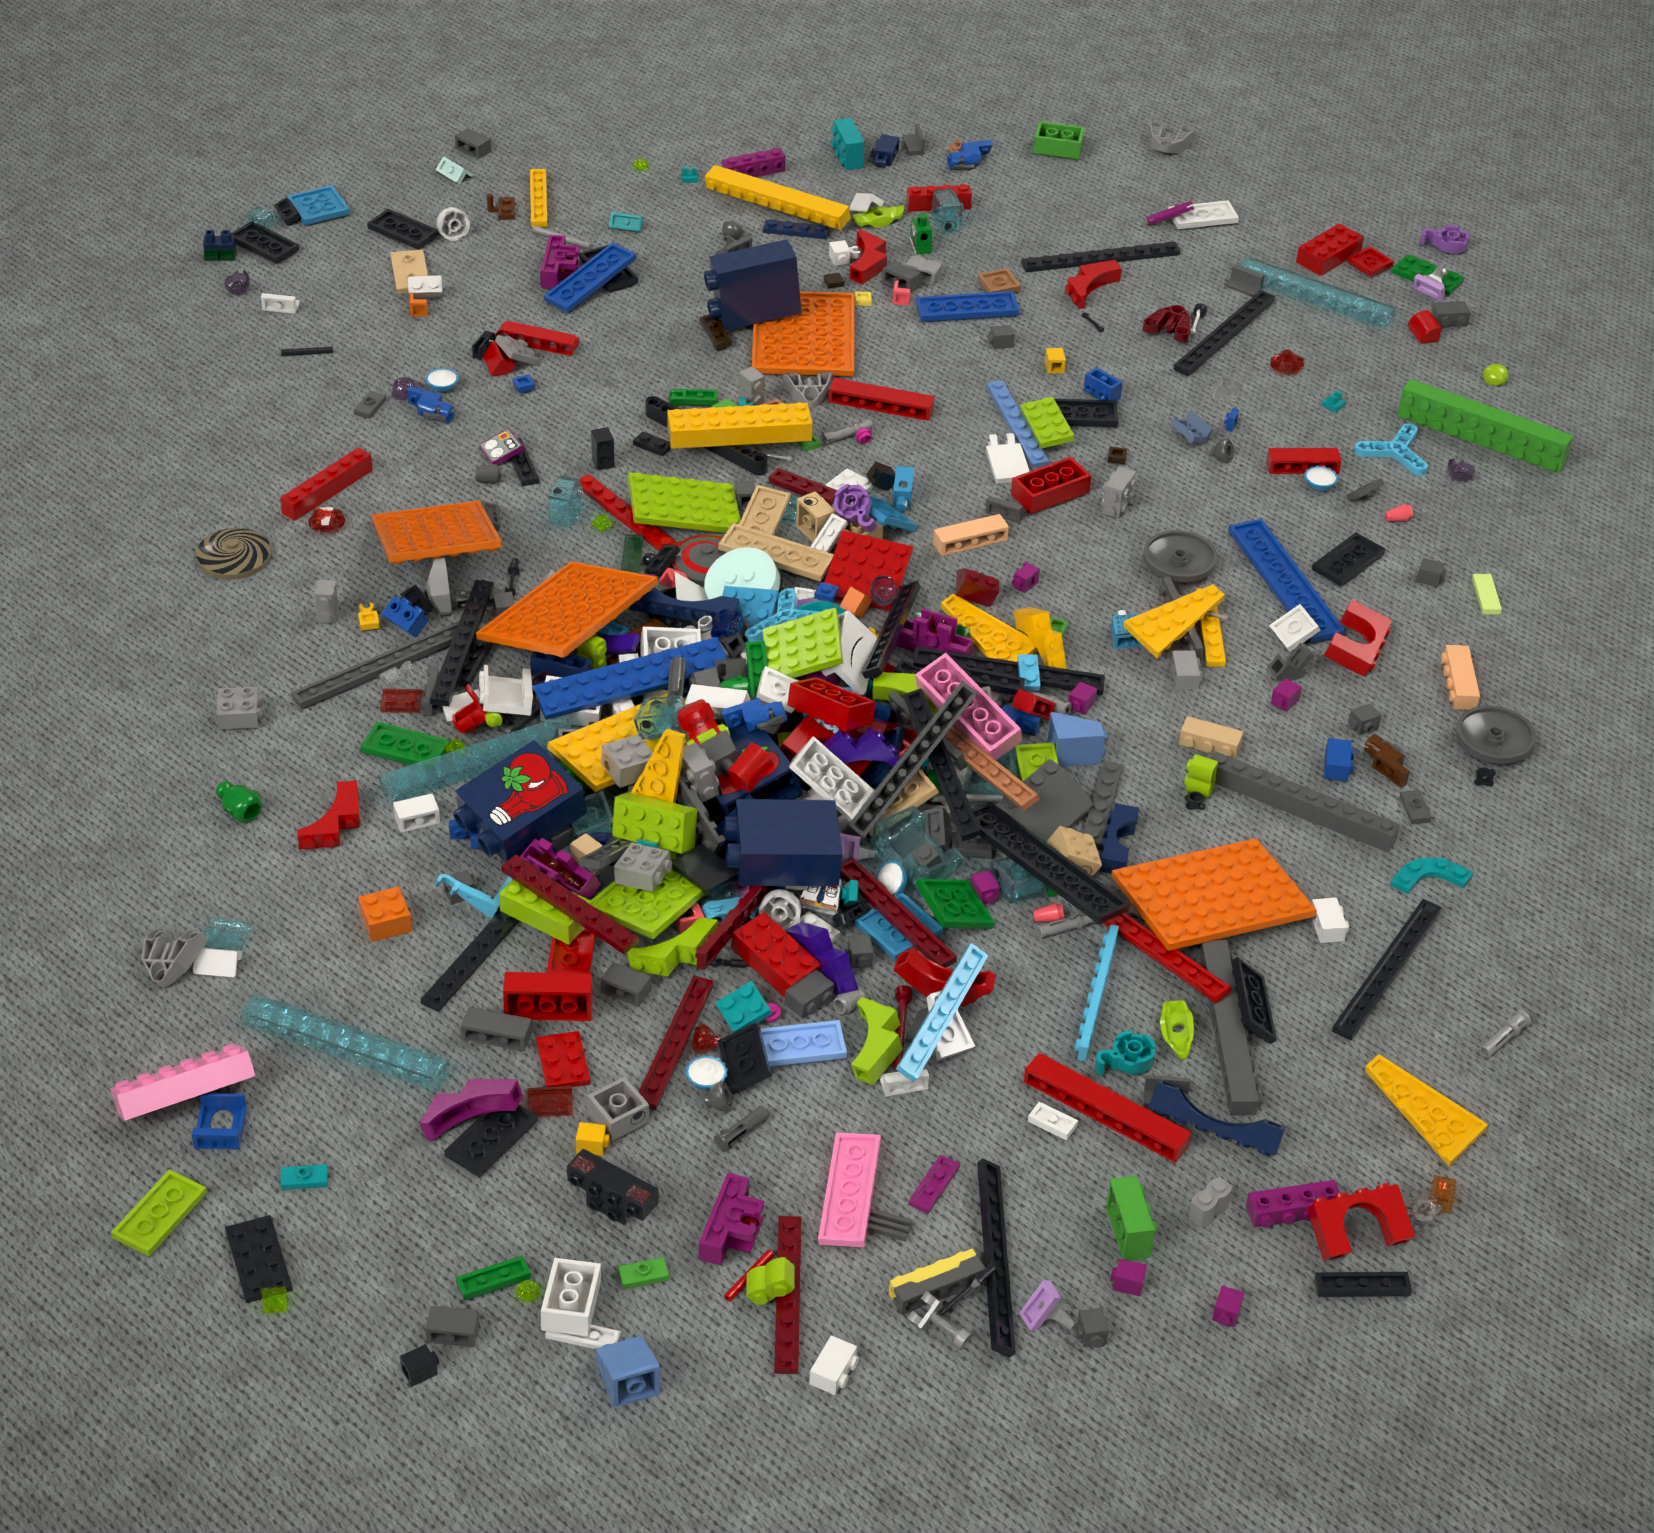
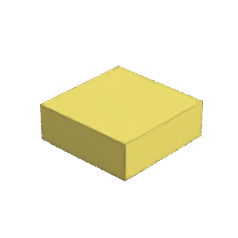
M855 292V305L871 306V292Z

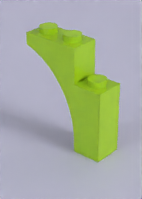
M883 672L881 676L874 678L873 699L889 700L888 694L893 690L904 699V694L918 689L915 674ZM925 696L932 715H934L938 708Z
M701 917L686 931L668 941L652 946L630 949L627 953L630 969L643 973L669 976L679 962L697 965V958H695L696 950L706 942L708 935L713 934L716 930L718 920Z
M861 997L857 1001V1006L861 1017L868 1024V1035L864 1047L851 1063L855 1078L874 1085L903 1050L900 1037L895 1033V1030L900 1026V1022L894 1008Z

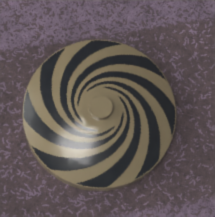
M229 528L214 532L205 537L196 549V560L200 569L212 577L226 580L252 576L263 570L271 559V546L267 538L259 532L246 528Z

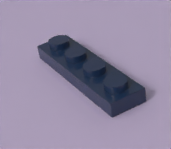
M774 219L765 220L763 233L827 239L829 226L822 224L814 225L791 221H776Z

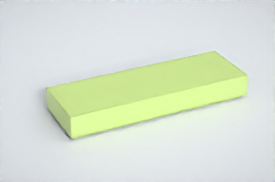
M1473 574L1472 581L1482 614H1501L1502 608L1491 574Z

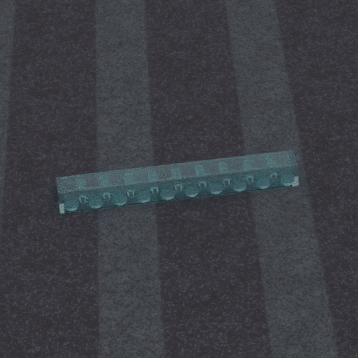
M1245 256L1238 264L1263 274V288L1384 330L1394 320L1396 310L1394 306Z
M568 715L560 716L378 775L385 798L391 797L393 801L404 797L403 793L408 791L411 794L423 791L422 787L429 785L430 788L441 785L440 781L448 779V782L460 779L459 775L463 773L470 776L479 773V768L485 767V770H488L497 762L502 761L533 740L545 751L549 750L547 748L548 742L552 741L557 729H572Z
M254 993L241 1010L242 1022L245 1026L438 1092L449 1075L448 1060L441 1056L426 1053L423 1050L394 1042L362 1029L310 1013L304 1009L272 1000L266 996Z

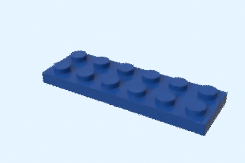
M612 242L546 293L544 300L568 313L637 259L636 254Z
M1013 291L916 297L915 299L921 321L1019 315V307Z

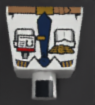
M841 879L839 886H807L799 899L801 908L832 916L839 913L841 905Z

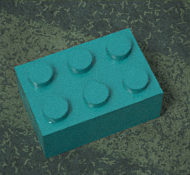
M852 118L833 120V126L831 127L833 140L830 141L831 149L835 150V156L839 158L840 165H843L845 171L864 168L865 142Z

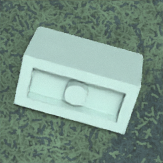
M444 156L436 168L438 172L458 184L462 182L466 174L471 177L474 176V174Z

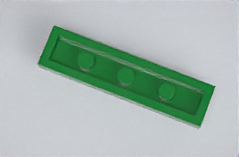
M765 641L745 642L750 694L755 699H757L756 696L762 671L765 666L768 667Z

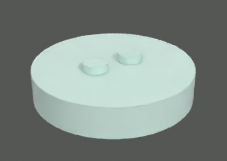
M751 547L738 548L725 553L712 564L706 574L705 592L708 599L722 596L724 586L779 590L780 574L774 561L766 552Z

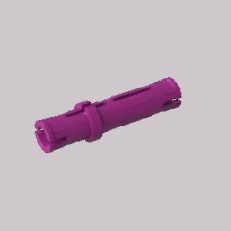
M1192 200L1146 216L1147 221L1154 219L1149 221L1148 225L1151 226L1175 216L1180 217L1183 213L1195 210L1194 206L1187 208V206L1193 205Z

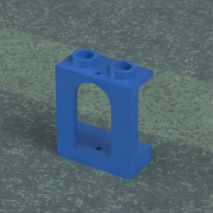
M204 1093L199 1095L201 1103L197 1128H193L192 1131L194 1149L240 1150L247 1111L245 1094ZM220 1110L230 1111L234 1117L232 1129L210 1128L213 1114Z

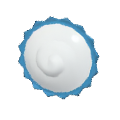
M436 368L427 373L425 379L433 390L445 392L455 387L459 377L455 370Z
M1325 466L1310 467L1304 473V478L1309 487L1318 491L1331 489L1339 480L1335 471Z
M888 860L887 863H883L882 867L878 869V874L875 876L876 880L893 896L900 894L907 884L906 871L901 866V863L896 860Z
M705 1055L695 1057L685 1067V1075L688 1077V1080L700 1090H710L715 1083L719 1081L724 1082V1079L728 1076V1069L725 1067V1063L721 1062L720 1058H714L712 1055L708 1057Z

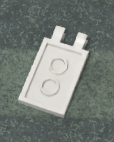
M1013 433L1006 434L1007 441L1003 445H998L996 434L989 435L990 442H988L989 446H986V454L996 484L1011 483L1013 477L1030 472L1021 444H1015Z

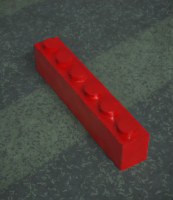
M834 378L829 388L828 403L929 421L934 410L935 396Z
M358 447L281 496L282 514L296 521L373 471L371 454Z

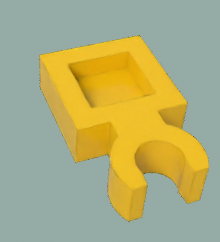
M370 603L369 608H364L363 604H360V613H358L360 630L379 629V619L377 611H374V604Z

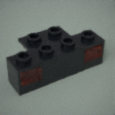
M582 1149L567 1165V1181L573 1186L585 1190L586 1205L593 1211H599L607 1215L611 1221H618L624 1225L626 1223V1213L630 1217L644 1221L659 1203L658 1188L585 1149Z

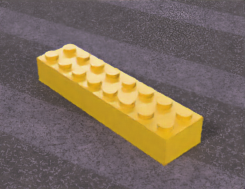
M808 403L667 410V428L671 449L812 441L813 423Z

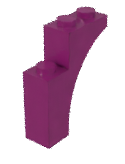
M468 1079L461 1093H436L420 1122V1127L424 1132L426 1140H435L455 1124L480 1114L496 1111H516L523 1097L518 1080Z

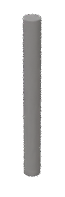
M534 226L532 229L533 232L548 237L549 235H563L538 226ZM566 236L567 243L586 249L592 247L591 243Z
M936 794L930 798L931 802H946L943 794ZM966 794L969 802L998 803L1003 799L1002 795Z

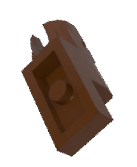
M1372 735L1365 743L1367 747L1364 748V751L1374 758L1372 768L1403 788L1407 785L1410 773L1409 770L1403 767L1405 755L1400 752L1399 748L1390 744L1379 735Z

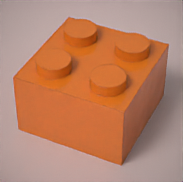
M399 886L358 897L360 915L371 942L412 932L411 914Z

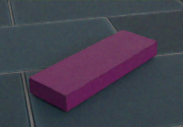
M939 1155L909 1199L908 1205L929 1214L959 1170L960 1163Z

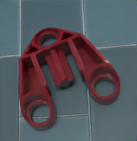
M1172 305L1158 309L1143 320L1142 331L1158 334L1164 327L1166 332L1170 333L1175 328L1174 340L1188 343L1190 316L1183 306Z

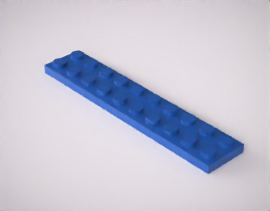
M1262 519L1229 525L1228 532L1286 611L1289 612L1301 604L1319 626L1321 631L1308 639L1310 643L1332 639L1336 632L1344 636L1345 629Z
M715 637L533 685V692L545 720L668 688L670 662L674 657L686 659L684 683L688 682L689 674L716 667L715 660L727 657L718 638Z

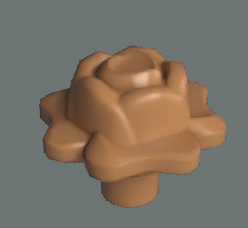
M955 139L954 143L949 144L948 150L951 153L959 151L962 142L959 139Z

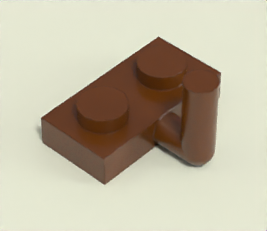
M487 194V210L489 212H498V220H514L515 197H499V206H494L493 194Z

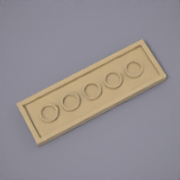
M735 523L731 525L718 544V549L725 552L744 547L760 549L772 558L778 569L820 582L827 573L834 555Z

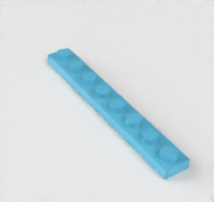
M1110 925L1109 933H1104L1102 945H1105V948H1100L1098 959L1101 962L1096 963L1095 974L1097 977H1093L1091 989L1094 991L1088 994L1087 1005L1090 1006L1089 1008L1085 1007L1083 1020H1086V1022L1080 1025L1079 1035L1082 1037L1081 1039L1077 1038L1075 1051L1078 1052L1077 1060L1086 1062L1117 942L1119 926Z
M972 943L967 946L896 1068L897 1071L912 1082L919 1077L988 957L985 952Z

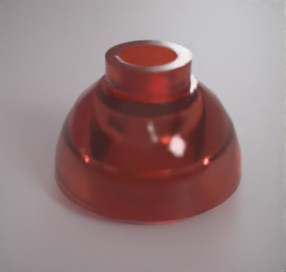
M700 1023L693 1035L692 1050L694 1053L701 1054L708 1052L712 1048L716 1049L719 1036L715 1035L709 1026Z

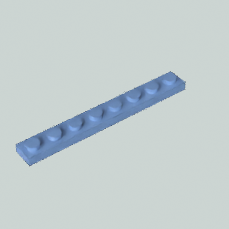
M1004 381L988 382L986 388L1010 431L1014 434L1017 443L1021 444L1023 453L1031 468L1049 465L1048 458L1037 443Z

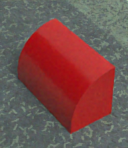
M1429 310L1420 311L1409 320L1407 326L1419 343L1439 342L1442 327Z
M493 340L483 358L491 376L506 375L513 370L515 362Z
M751 742L728 769L734 787L751 792L774 764L770 756L761 747Z

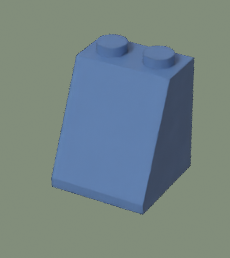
M1050 712L1047 742H1054L1058 764L1061 767L1101 764L1102 756H1105L1104 742H1107V732L1103 730L1101 722Z
M642 1335L596 1348V1363L614 1408L660 1394V1366Z

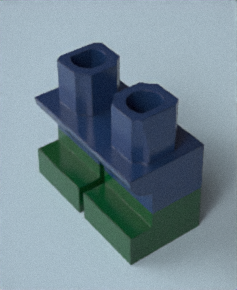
M206 230L203 241L204 261H219V257L220 261H235L237 249L235 237L231 235L230 230L221 231V236H215V231Z

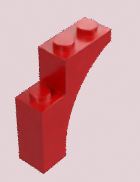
M860 229L857 231L856 245L862 250L863 254L855 263L850 265L849 279L863 285L883 271V268L887 266L885 240Z
M1116 260L1079 266L1077 276L1067 278L1065 292L1071 297L1072 303L1076 304L1078 309L1085 308L1086 298L1092 291L1106 284L1120 282L1122 268Z
M357 780L337 782L336 798L329 811L315 823L297 830L299 850L340 846V829L360 828Z
M911 947L898 955L893 971L923 996L928 997L932 993L942 991L953 969L946 968L929 960ZM991 971L979 972L960 1006L965 1007L970 1003L976 1002L978 998L990 994L994 989L996 975Z

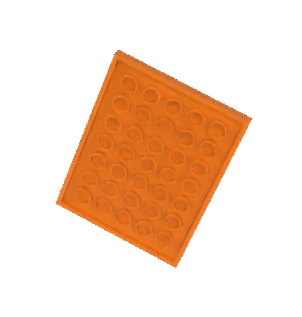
M800 291L801 314L753 325L752 366L760 373L818 375L819 372H832L833 376H854V293Z
M479 500L371 514L372 523L388 562H392V564H401L406 560L417 562L421 561L422 558L428 557L430 559H438L442 555L458 556L464 552L475 554L479 550L496 551L497 548L502 547L501 539Z
M571 561L477 631L476 636L478 640L566 657L575 648L581 646L584 641L591 638L597 631L604 628L607 623L615 619L624 610H627L634 602L640 600L643 595L650 592L652 588L659 584L658 579L655 576Z
M1257 838L1112 870L1111 874L1113 880L1168 951L1315 917L1317 909Z

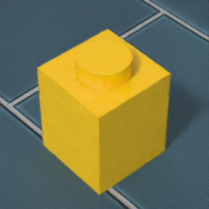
M1046 348L1045 365L1047 373H1064L1066 358L1063 348Z
M579 1122L576 1136V1153L585 1149L595 1155L603 1156L604 1149L609 1148L610 1134H606V1125Z

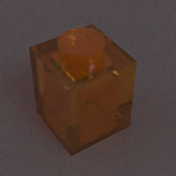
M1433 1176L1428 1210L1447 1214L1451 1213L1455 1197V1179Z

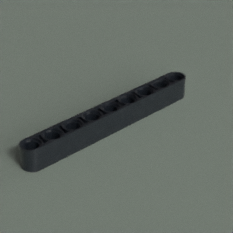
M656 396L647 397L645 400L646 416L667 427V410L680 409ZM748 444L704 447L754 475L761 476L767 473V455Z

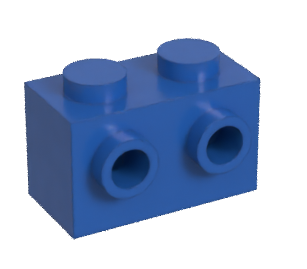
M1096 367L1085 374L1084 391L1099 400L1118 401L1121 399L1123 382Z
M394 596L381 614L390 622L416 638L429 621L424 616L425 611L418 606H415V608L411 607L412 603L404 597L399 599Z
M1334 738L1327 739L1324 779L1348 782L1349 774H1353L1354 762L1351 761L1354 759L1355 749H1351V741Z

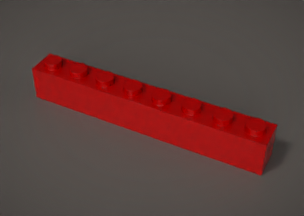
M1038 1053L1025 1068L1024 1083L1175 1163L1189 1147L1190 1131L1092 1081L1090 1078L1073 1071L1071 1068L1054 1061L1050 1057Z

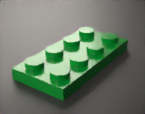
M1407 254L1392 268L1391 273L1414 282V277L1417 274L1422 276L1431 275L1437 266ZM1446 270L1447 274L1442 279V283L1445 287V295L1449 296L1464 282L1465 277L1456 272Z
M377 721L361 744L360 749L362 753L434 771L450 747V740Z

